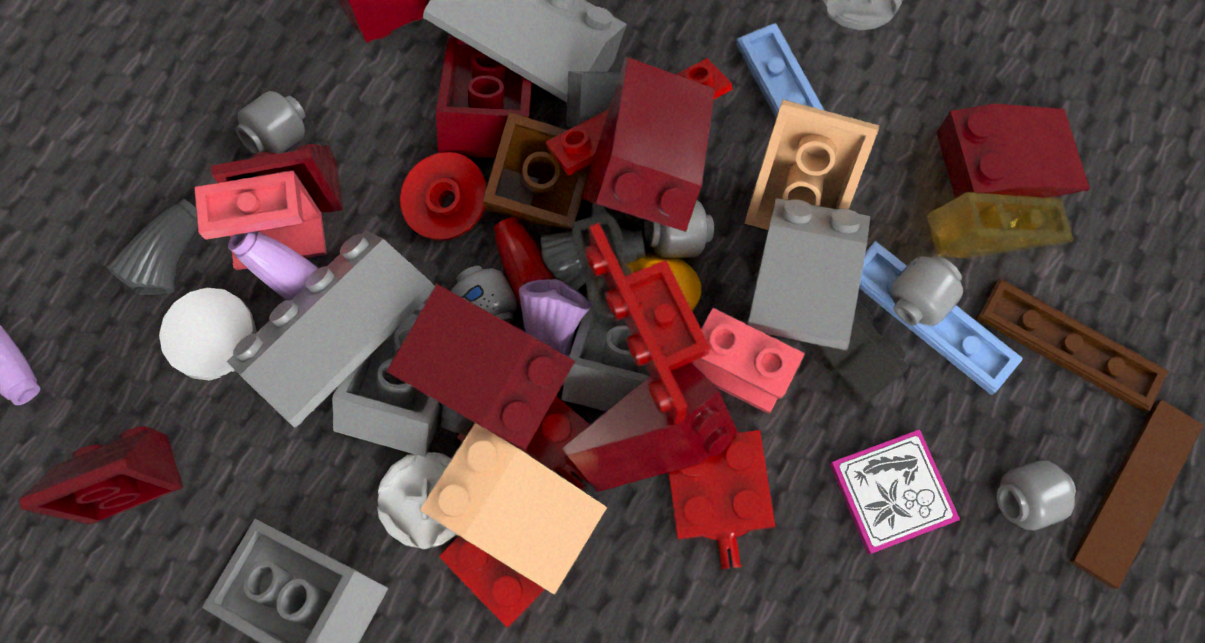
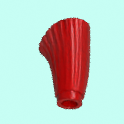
M511 217L496 224L493 231L496 235L495 241L504 270L521 307L519 289L522 285L531 281L555 280V278L543 264L541 251L524 225L520 224L518 218Z

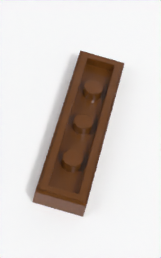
M1001 278L995 282L976 317L982 323L1144 413L1150 411L1169 372Z
M1163 400L1154 402L1069 560L1070 563L1110 588H1120L1204 427L1202 423Z

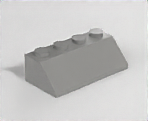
M430 0L423 14L424 19L567 102L568 71L607 72L614 63L627 25L613 17L608 10L596 7L585 0Z
M366 230L362 234H356L349 238L340 249L341 254L327 267L324 266L315 270L305 282L306 287L292 300L280 303L270 314V321L256 334L253 333L244 337L235 346L233 356L226 361L294 428L429 297L435 287L430 280L383 238Z

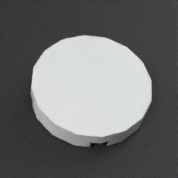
M203 288L191 291L173 303L163 317L159 337L162 353L172 367L191 378L213 380L221 378L220 376L226 375L231 371H235L226 361L233 356L235 346L249 334H256L257 331L250 310L240 298L223 289Z
M427 452L426 457L415 454L406 455L389 468L380 482L377 506L379 519L388 533L406 546L428 549L445 545L458 536L449 528L420 511V508L452 460L445 454Z

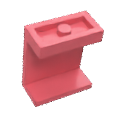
M294 171L194 187L198 231L205 240L230 236L231 239L236 234L259 231L288 246L304 258L327 255L322 213ZM232 252L233 268L235 270L248 269Z

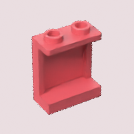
M712 308L702 328V332L710 346L709 355L692 363L716 388L770 414L777 399L785 395L805 353Z

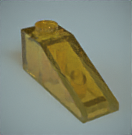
M967 192L927 214L932 240L937 256L971 258L1074 241L1062 199Z

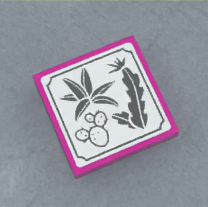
M920 429L829 464L867 555L960 520Z

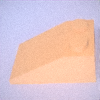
M782 99L753 190L745 224L769 230L776 198L788 201L802 200L810 205L836 210L849 209L878 133L879 125Z
M475 423L420 508V511L555 594L607 507L520 449Z

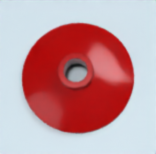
M443 152L428 156L412 168L403 183L400 194V206L403 217L416 233L427 239L445 241L460 237L475 226L485 210L483 199L487 189L486 179L480 168L471 159L461 154ZM448 195H455L453 203L444 208L442 205L444 198Z

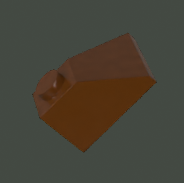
M509 112L483 199L485 211L509 218L516 217L519 221L525 223L573 229L591 164L568 176L546 145V141L567 130Z

